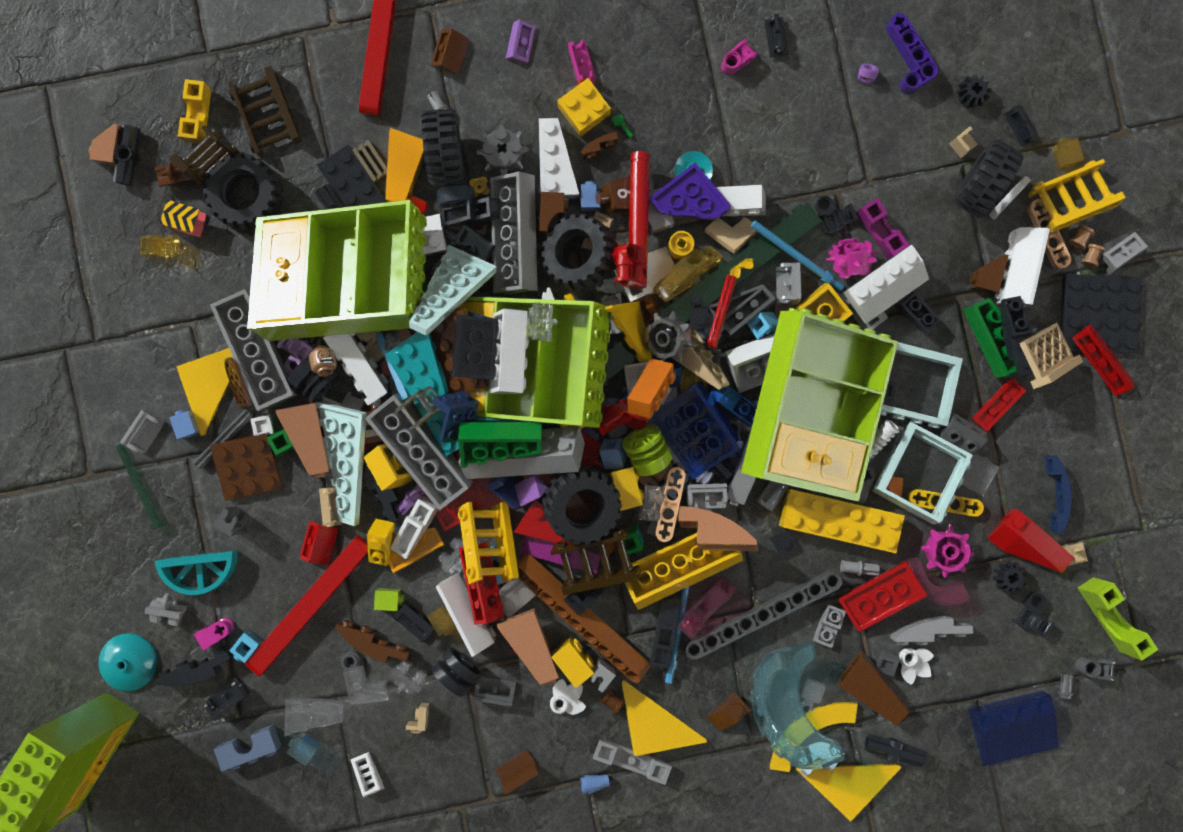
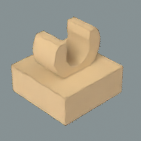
M1083 542L1062 546L1074 557L1068 566L1088 561Z

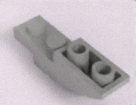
M948 615L920 619L901 627L891 634V639L897 642L898 645H909V642H916L918 645H928V642H934V634L936 637H947V634H954L956 637H966V634H973V626L968 623H954V618Z

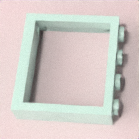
M898 342L896 353L949 366L938 418L883 405L880 415L892 414V418L898 420L909 418L912 423L922 425V422L929 423L928 427L940 429V426H948L963 359Z
M909 422L904 425L897 446L894 445L872 492L933 525L940 523L947 516L946 509L948 505L953 503L956 497L954 493L962 485L964 480L962 476L970 468V460L973 455L924 428ZM912 435L958 460L932 514L886 490Z

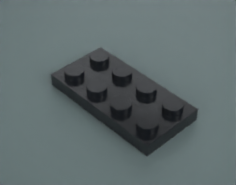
M349 144L317 164V167L344 207L387 202Z

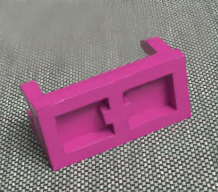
M581 40L580 44L577 45L574 42L568 43V51L577 84L579 85L587 78L591 82H596L585 41Z

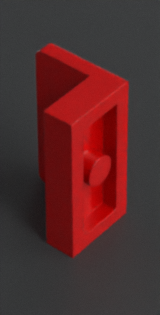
M309 521L299 558L309 563L328 565L338 528L327 527L318 522Z

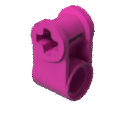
M744 39L725 55L721 64V70L726 75H733L743 66L749 64L758 53L757 51L754 52L748 45V40ZM727 61L734 62L735 66H729Z
M223 618L193 635L204 651L231 634L234 630V623L229 618Z

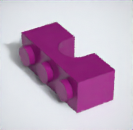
M878 197L856 212L887 260L910 246L900 230H894L888 223L886 218L888 212Z

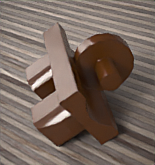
M174 163L155 167L159 187L194 181L183 174Z

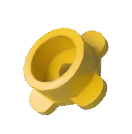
M486 177L472 178L469 181V185L474 188V197L489 194L490 190L487 188L488 180Z

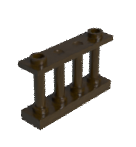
M272 66L264 68L266 75L263 79L240 88L232 81L228 82L230 87L228 93L231 99L236 102L251 141L249 142V147L252 153H256L260 158L264 157L261 148L287 138L289 140L292 139L295 144L303 142L278 75ZM265 86H271L273 91L271 96L244 105L241 98L242 95ZM273 103L275 105L278 104L280 110L277 111V114L251 123L248 113ZM279 121L285 122L287 128L283 132L258 141L255 134L256 130Z
M204 125L202 129L208 136L186 157L184 155L180 157L174 153L169 159L183 174L204 188H207V185L204 184L205 178L210 177L211 174L208 172L211 168L215 169L217 167L215 163L219 160L222 162L226 161L225 157L229 155L235 158V155L239 154L240 151L233 144L229 146L221 140L222 136L214 128L210 130Z
M614 529L607 537L604 535L600 537L601 541L597 543L590 541V545H583L582 542L579 545H575L571 541L566 542L564 540L555 543L551 550V555L560 554L567 576L562 586L563 595L639 580L641 574L639 565L633 566L630 564L624 540L628 538L630 533L629 529ZM616 542L623 565L622 569H612L605 544ZM598 547L604 568L603 573L596 574L593 572L586 548ZM579 550L586 574L584 577L577 578L574 576L568 552Z

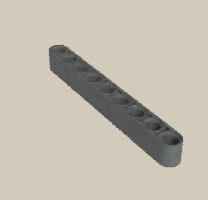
M833 571L824 572L688 640L685 644V652L689 658L699 659L838 590L842 585V578ZM830 576H835L836 581L833 585H828L827 581ZM817 584V593L811 594V586ZM796 593L801 594L799 602L793 601V596ZM778 602H784V608L781 611L776 610ZM762 610L767 611L765 619L758 618V614ZM744 619L750 620V625L747 628L741 627V622ZM726 628H733L731 636H724ZM710 636L716 637V642L713 645L706 643L707 638ZM690 646H699L698 652L690 653Z

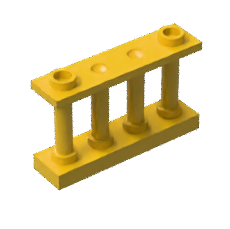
M1104 159L1097 162L1092 160L1080 169L1045 183L1043 181L1038 182L1032 186L1033 189L1028 194V197L1032 198L1039 195L1051 217V222L1046 226V228L1050 229L1049 234L1117 207L1124 201L1126 197L1123 192L1115 195L1111 193L1098 171L1105 163ZM1088 174L1092 175L1103 195L1102 200H1093L1081 177ZM1074 181L1086 203L1085 207L1079 209V207L1075 206L1064 184ZM1054 188L1057 189L1068 209V214L1063 216L1058 214L1046 191Z
M467 502L458 507L467 567L466 575L469 584L483 580L482 576L501 575L502 583L518 579L519 573L508 505L505 502H501L491 507V510H473L472 502ZM474 518H492L494 529H475ZM477 537H495L497 548H478ZM479 556H498L500 567L481 568Z

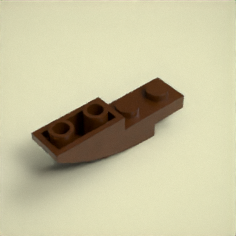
M343 620V622L340 621L336 624V630L349 644L375 660L386 663L389 657L407 661L410 657L411 650L407 649L406 645L389 644L388 640L382 638L375 640L377 632L372 631V627L365 625L361 627L355 626L354 622L349 620Z

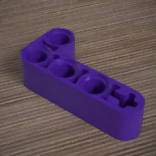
M903 13L895 14L888 22L886 31L910 69V72L901 80L899 88L904 94H911L931 82L937 75L938 68L907 16ZM903 38H907L910 44L905 43ZM913 54L918 55L920 60H916ZM923 70L928 71L930 76H926ZM907 80H911L914 86H910Z

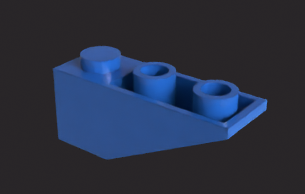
M730 386L720 390L713 387L707 397L752 427L757 406Z

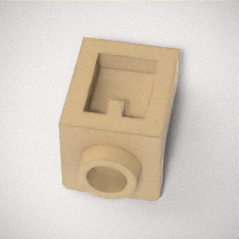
M421 703L419 708H416L415 720H418V722L409 721L406 725V730H411V733H422V731L426 730L428 727L429 703Z

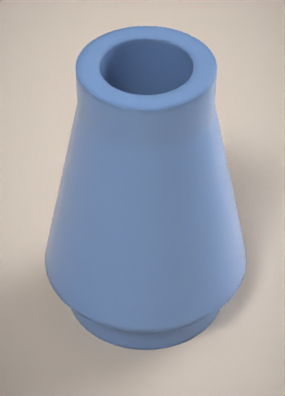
M585 775V777L580 778L583 794L588 793L590 795L610 786L608 775Z

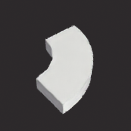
M1024 176L991 211L989 216L995 220L1026 187L1031 179Z

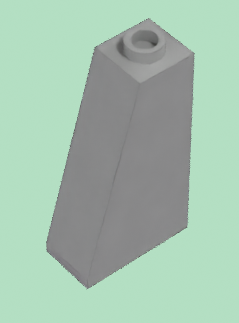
M750 433L747 436L741 451V458L738 459L734 469L735 472L732 474L727 487V503L737 507L739 503L745 504L756 479L754 476L741 473Z

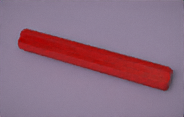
M726 276L706 344L710 349L717 348L735 287L736 276Z

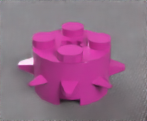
M855 238L838 241L837 246L833 245V250L828 251V254L832 257L827 258L826 261H833V270L839 273L841 278H849L851 275L866 276L870 274L872 263L877 261L873 255L879 252L872 251V244L865 240V243H860Z
M949 525L946 531L936 532L932 529L926 546L921 547L929 561L926 567L928 569L933 567L942 569L944 578H947L948 573L951 571L959 570L963 573L966 572L964 564L969 562L970 556H974V552L970 551V546L967 544L969 534L959 535L954 533L952 525Z

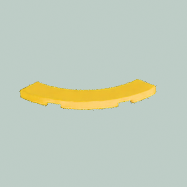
M835 702L816 707L801 715L785 730L784 735L774 749L769 768L790 772L791 763L801 744L810 735L826 726L837 723H855L858 704L854 702Z

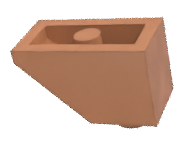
M113 124L94 138L88 151L89 159L97 164L116 166L117 159L114 152L119 146L122 127L118 124Z

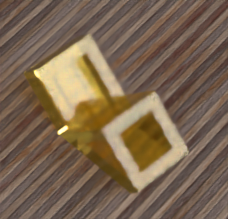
M145 235L140 237V256L172 257L179 255V236L177 235L165 237Z

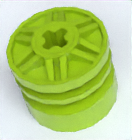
M646 425L641 430L635 429L622 442L623 448L639 476L654 475L665 469L672 461L671 451L667 443H665L660 428L656 425Z

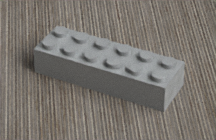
M514 172L490 178L491 198L499 199L500 219L491 220L492 243L496 246L492 252L493 265L497 266V271L493 275V293L512 295L538 291L535 175Z
M244 289L210 304V307L231 354L240 368L256 410L264 412L297 397L298 394L296 389L287 381L289 374L284 368L283 360L275 342L267 341L248 329L251 291Z
M398 392L365 419L434 505L441 510L466 491L474 481L473 479L465 478L457 459L452 453L448 456L444 454L426 423L414 429L424 419L411 403L396 409L405 402L401 399Z
M579 426L542 429L541 454L522 458L512 456L500 462H497V459L486 461V464L483 465L473 463L468 464L466 468H461L466 479L579 472L585 442Z

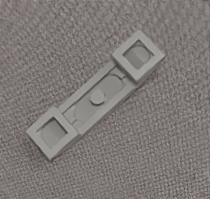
M599 740L593 756L594 760L608 765L620 766L645 775L647 779L664 785L672 768L668 763L648 754L634 756L632 748L605 740Z

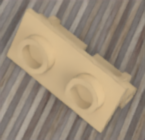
M335 487L319 489L323 525L327 527L342 525V522H339L335 498L337 497Z

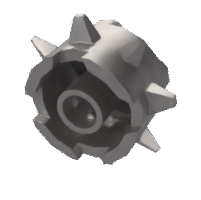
M500 125L499 129L491 132L489 135L483 133L485 141L483 148L477 151V155L485 157L487 162L486 172L494 169L497 172H501L502 175H506L508 171H513L515 168L523 169L521 164L522 155L529 152V148L520 144V131L513 133L505 130L503 125ZM500 149H506V153H500L499 151Z
M674 311L666 318L655 313L654 323L644 329L646 332L645 342L648 343L647 351H651L653 355L664 362L669 357H673L678 362L682 361L681 354L688 347L692 346L690 343V325L682 319L675 317Z

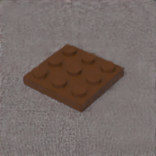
M269 432L210 445L225 501L282 489L283 485L274 451L266 439L269 437Z

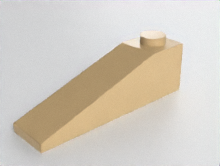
M697 330L691 331L690 343L692 346L688 347L681 354L682 361L679 363L718 390L728 387L730 384L720 366L712 361V352L707 351L703 345L705 343L704 338Z

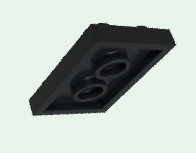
M457 315L452 377L494 380L499 319Z

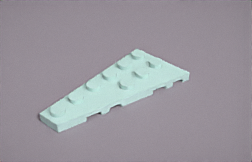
M448 245L447 252L443 255L440 266L436 268L428 284V289L422 296L420 305L417 306L409 321L410 328L427 336L496 273L497 266Z
M322 401L315 402L316 408L320 410L321 419H319V424L323 426L324 430L323 444L328 469L332 470L333 479H331V484L335 486L337 496L335 504L339 522L352 526L359 525L366 431L365 418L367 413Z

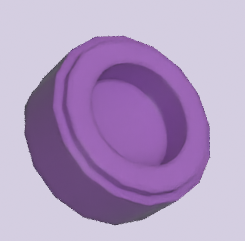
M862 64L859 69L858 80L864 84L874 82L879 69L872 64Z

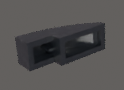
M486 197L476 201L466 200L441 207L442 226H459L500 219L499 199Z

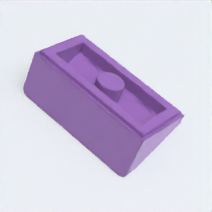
M517 20L513 23L506 59L528 63L536 26L522 20Z
M531 475L514 485L520 506L544 494L547 485L538 475Z

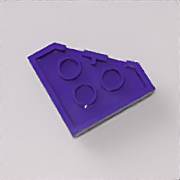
M696 162L649 197L650 202L661 215L717 220L731 209V205Z

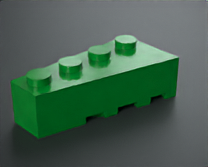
M987 298L963 309L995 378L1004 377L1017 371L1014 361H1009L1006 351L1001 312L992 300Z
M460 422L458 444L461 468H466L468 464L473 463L483 465L486 464V461L497 459V462L505 461L507 457L512 456L522 458L541 454L542 422Z

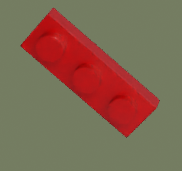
M1013 377L1009 378L978 410L971 420L987 432L1026 390Z

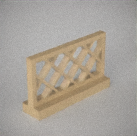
M1058 323L1050 325L1019 343L1036 379L1031 381L1034 389L1052 383L1083 362L1080 355L1073 357Z

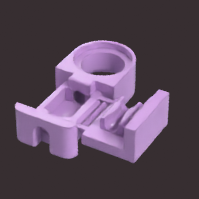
M285 339L280 340L276 346L278 348L286 347L290 350L289 353H293L284 365L289 375L293 371L290 363L294 361L299 365L317 347L314 344L310 345L309 340L289 339L284 344L287 340Z

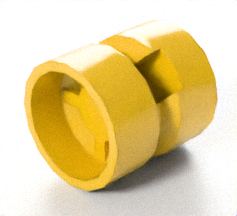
M685 231L674 233L667 246L670 256L676 260L687 258L693 250L694 239L691 234Z

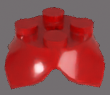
M627 399L616 401L617 405L601 406L602 421L598 428L601 436L613 431L618 425L641 430L645 428L647 421L650 419L629 413Z

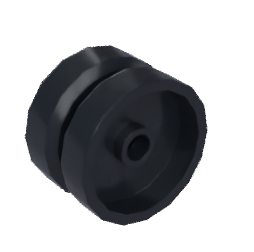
M450 647L443 655L444 661H438L431 670L438 681L449 691L459 697H464L470 690L469 683L475 684L482 674L469 658L457 649Z

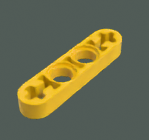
M913 489L908 493L907 500L918 507L935 509L931 499L934 496L940 497L942 493ZM918 492V496L926 497V501L918 500L916 503L913 495H917ZM956 496L955 499L959 501V508L953 510L948 505L946 512L979 516L983 513L984 506L977 499ZM974 502L975 506H978V509L974 511L964 508L965 504L974 505Z

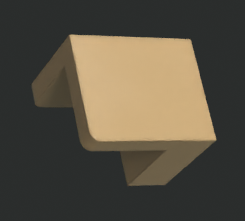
M971 126L949 143L960 158L978 145L968 133L972 130Z

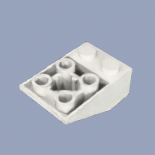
M667 247L648 253L646 288L633 289L622 286L629 303L651 293L653 295L682 282ZM616 267V269L614 270L616 275L618 273V267Z

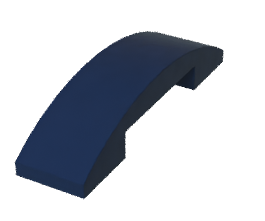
M1046 455L1047 475L1055 476L1057 512H1050L1051 532L1063 533L1071 511V486L1065 467L1058 456Z

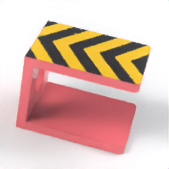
M166 200L160 224L172 230L201 237L207 214L200 212L197 208Z

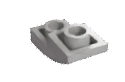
M827 604L812 642L831 649L837 631L841 629L846 611Z

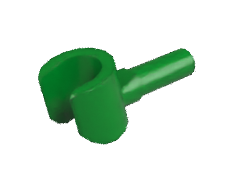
M618 114L611 118L614 127L621 125L629 138L633 136L627 128L622 115Z

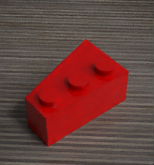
M535 499L514 532L553 543L563 541L547 522L543 512L544 504Z

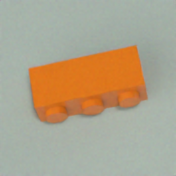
M650 359L627 398L629 413L651 419L654 412L659 410L662 398L666 397L669 385L675 381L676 374L673 372V364Z

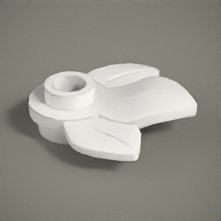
M905 648L900 652L899 661L902 664L900 673L907 683L913 684L916 675L919 677H931V669L927 662L934 655L925 648L917 650ZM907 654L911 655L910 660L905 659Z
M563 679L557 681L553 687L554 696L550 700L552 711L558 714L567 712L571 715L582 712L586 708L585 704L579 700L583 690L582 684L575 688L573 684L567 686ZM558 700H561L563 702V705L557 706L556 702Z

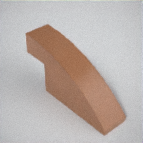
M679 506L678 521L680 527L698 528L697 546L699 550L758 551L756 539L732 520L708 510Z

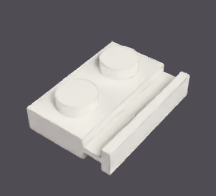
M519 579L508 582L499 589L503 612L508 618L536 596Z

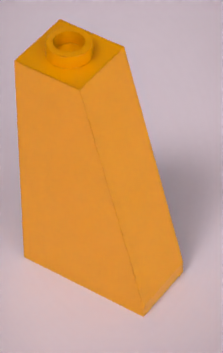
M392 128L389 131L385 198L387 202L408 200L409 195L413 193L425 159L423 140L421 138Z

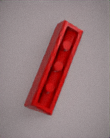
M1092 324L1072 337L1073 341L1115 396L1134 389V380Z

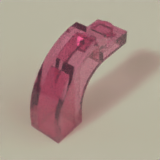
M913 556L907 559L909 566L927 593L924 599L943 606L959 605L970 600L963 582L955 580L941 586L934 585L929 581L920 558Z
M722 575L690 605L682 615V620L677 627L692 640L697 636L708 618L720 606L730 600L736 588Z

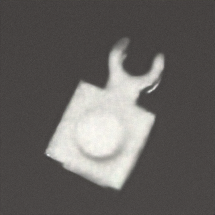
M807 678L801 693V697L805 698V700L800 704V711L803 710L804 706H809V715L812 714L813 703L820 704L826 684Z

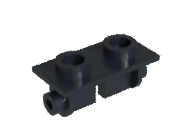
M773 14L771 19L764 20L769 56L788 55L783 17H779V14Z
M1017 105L1004 113L1021 147L1039 138L1021 105Z

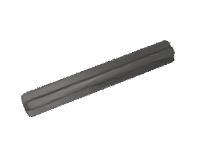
M244 410L211 444L231 440L253 418V414L249 410ZM210 446L194 461V465L197 468L203 469L213 459Z

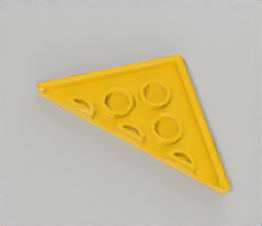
M640 302L606 306L605 310L612 313L614 317L612 321L618 330H622L626 335L624 339L629 347L637 352L635 356L639 363L649 362L652 356L651 351L646 349L648 343L645 342L646 332L644 331L645 324Z
M229 348L177 366L200 436L206 435L207 429L219 408L218 406L230 385L224 365L226 358H233Z
M621 680L634 756L707 742L700 734L629 683Z
M898 764L835 766L833 770L829 771L824 766H815L808 776H804L801 772L799 773L851 822L901 767ZM801 766L796 767L798 772L802 769Z

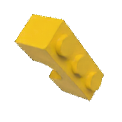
M185 79L183 99L187 105V114L185 118L180 117L178 137L186 143L199 144L206 138V132L202 127L204 125L207 127L212 89L204 81Z

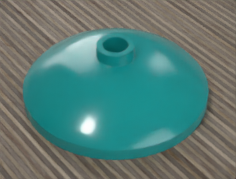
M125 633L113 637L104 645L99 656V670L105 682L114 689L126 692L138 690L148 684L155 675L158 664L157 654L153 645L143 636L134 633ZM121 662H124V664H125V667H124V668L121 667V665H120Z

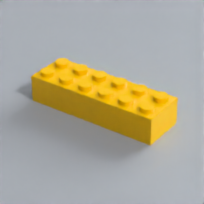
M787 489L779 526L896 553L905 515Z
M696 533L632 563L631 565L633 566L639 565L641 574L639 580L625 582L637 609L640 610L742 562L743 557L741 551L699 550Z

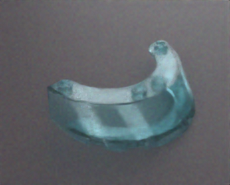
M813 640L772 650L765 654L753 672L754 688H751V703L754 717L762 736H766L772 744L770 748L780 758L784 757L790 762V765L800 769H823L844 761L845 758L841 745L836 740L822 735L814 728L801 704L799 692L801 675L806 666L816 658Z

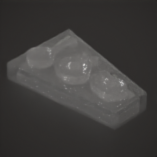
M287 697L285 701L284 736L299 731H308L315 727H324L343 722L345 719V700Z

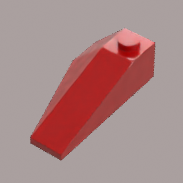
M1010 509L987 538V540L1004 552L1061 573L1064 572L1074 559L1069 552L1018 509Z

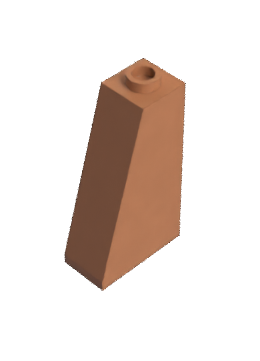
M316 404L276 410V415L309 476L313 475L314 479L326 477L325 473L329 472Z
M535 608L499 621L497 623L499 631L540 685L545 683L546 686L555 683L556 679L559 678V672L554 660L551 658L552 654Z

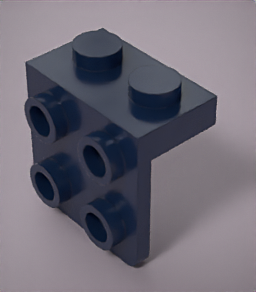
M458 391V393L443 394L433 399L432 404L446 413L439 438L442 443L458 440L460 422H474L479 402L470 397L467 392Z
M491 477L487 487L510 508L515 510L520 504L514 485L524 480V477Z

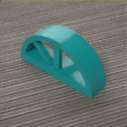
M238 550L155 560V566L163 582L174 591L186 595H200L219 588L231 577L237 564ZM227 560L224 571L213 563ZM195 564L198 588L181 583ZM203 564L220 576L216 582L208 587H205ZM185 565L176 578L169 569L172 566Z

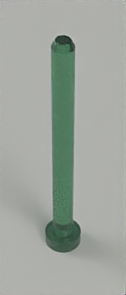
M122 444L117 445L116 450L152 522L150 525L151 529L155 530L164 526L165 523L159 519L125 447Z

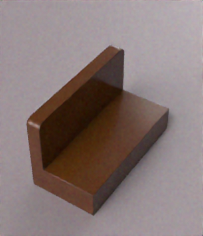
M452 28L441 29L430 66L435 69L445 68L454 74H459L469 38Z
M525 750L496 768L495 772L503 783L502 790L506 795L537 776L540 768L530 752Z

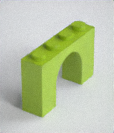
M1093 577L1078 587V590L1119 652L1142 661L1158 650L1148 633L1132 627L1118 612L1115 606L1125 599L1115 583Z

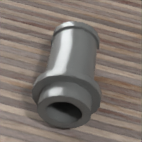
M1060 674V691L1057 693H1059L1060 698L1072 699V696H1074V693H1072L1074 675Z

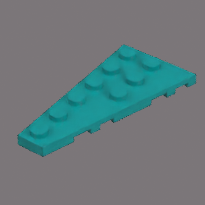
M416 332L386 353L385 356L410 397L428 387L412 400L425 420L432 413L440 410L432 404L434 397L447 394L449 390L441 362L438 361L435 352L437 350L436 343L432 341L431 334L429 333L426 336ZM441 410L428 420L426 424L444 454L448 456L459 449L458 440L442 443L439 440L446 415Z

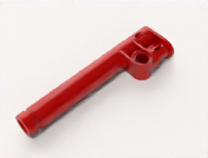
M644 151L631 153L629 244L616 246L612 250V258L616 263V267H618L617 278L614 279V283L633 289L647 287L650 154Z

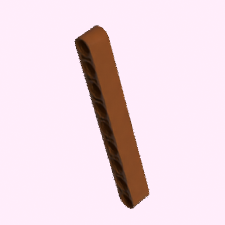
M523 553L517 559L518 579L629 680L639 683L650 668L647 660L591 609L588 608L577 615L564 601L567 595H563V584L530 554Z

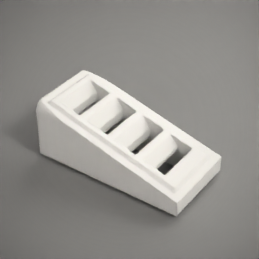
M369 752L351 759L363 797L385 789ZM364 760L367 761V764L359 767L358 763ZM369 767L370 771L362 774L361 770ZM372 776V779L365 781V777ZM372 783L375 784V786L372 788H368L367 786Z

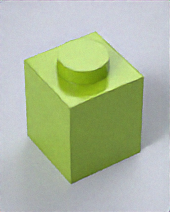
M378 588L375 590L374 610L398 611L400 606H403L404 595L401 594V589Z

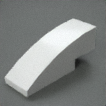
M425 496L418 498L410 515L405 518L390 548L405 559L414 550L438 510L429 498Z

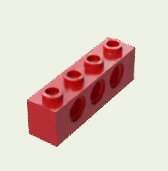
M489 541L478 543V548H490ZM460 547L459 552L474 624H488L505 618L496 575L482 576L483 580L469 584L466 575L467 567L464 547ZM479 556L481 568L494 567L492 556Z

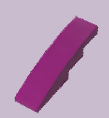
M525 535L521 553H528L531 556L563 565L560 554L551 555V550L555 543ZM579 550L568 552L571 566L584 570ZM587 550L592 570L598 574L601 563L600 554Z

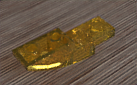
M711 245L701 251L698 248L674 265L655 285L653 291L667 302L692 286L695 278L722 262L723 255Z

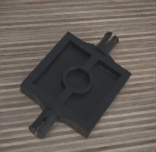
M464 224L458 234H454L450 229L445 231L444 236L452 241V247L492 264L489 262V257L496 246L469 224Z

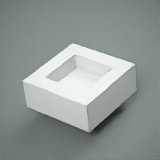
M272 415L251 419L254 435L269 432V435L275 434Z

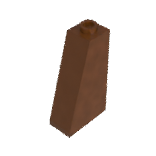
M860 650L838 678L839 687L898 726L909 715L907 703L869 657Z

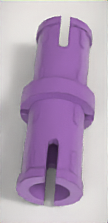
M418 484L411 491H408L405 494V498L396 505V511L398 513L401 512V515H405L416 504L418 498L422 497L425 493Z

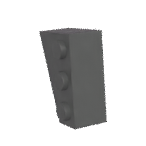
M763 284L731 297L723 324V333L731 340L748 326L747 324L759 312H766L775 304L776 298ZM718 303L706 306L708 313L710 312L713 317H715Z

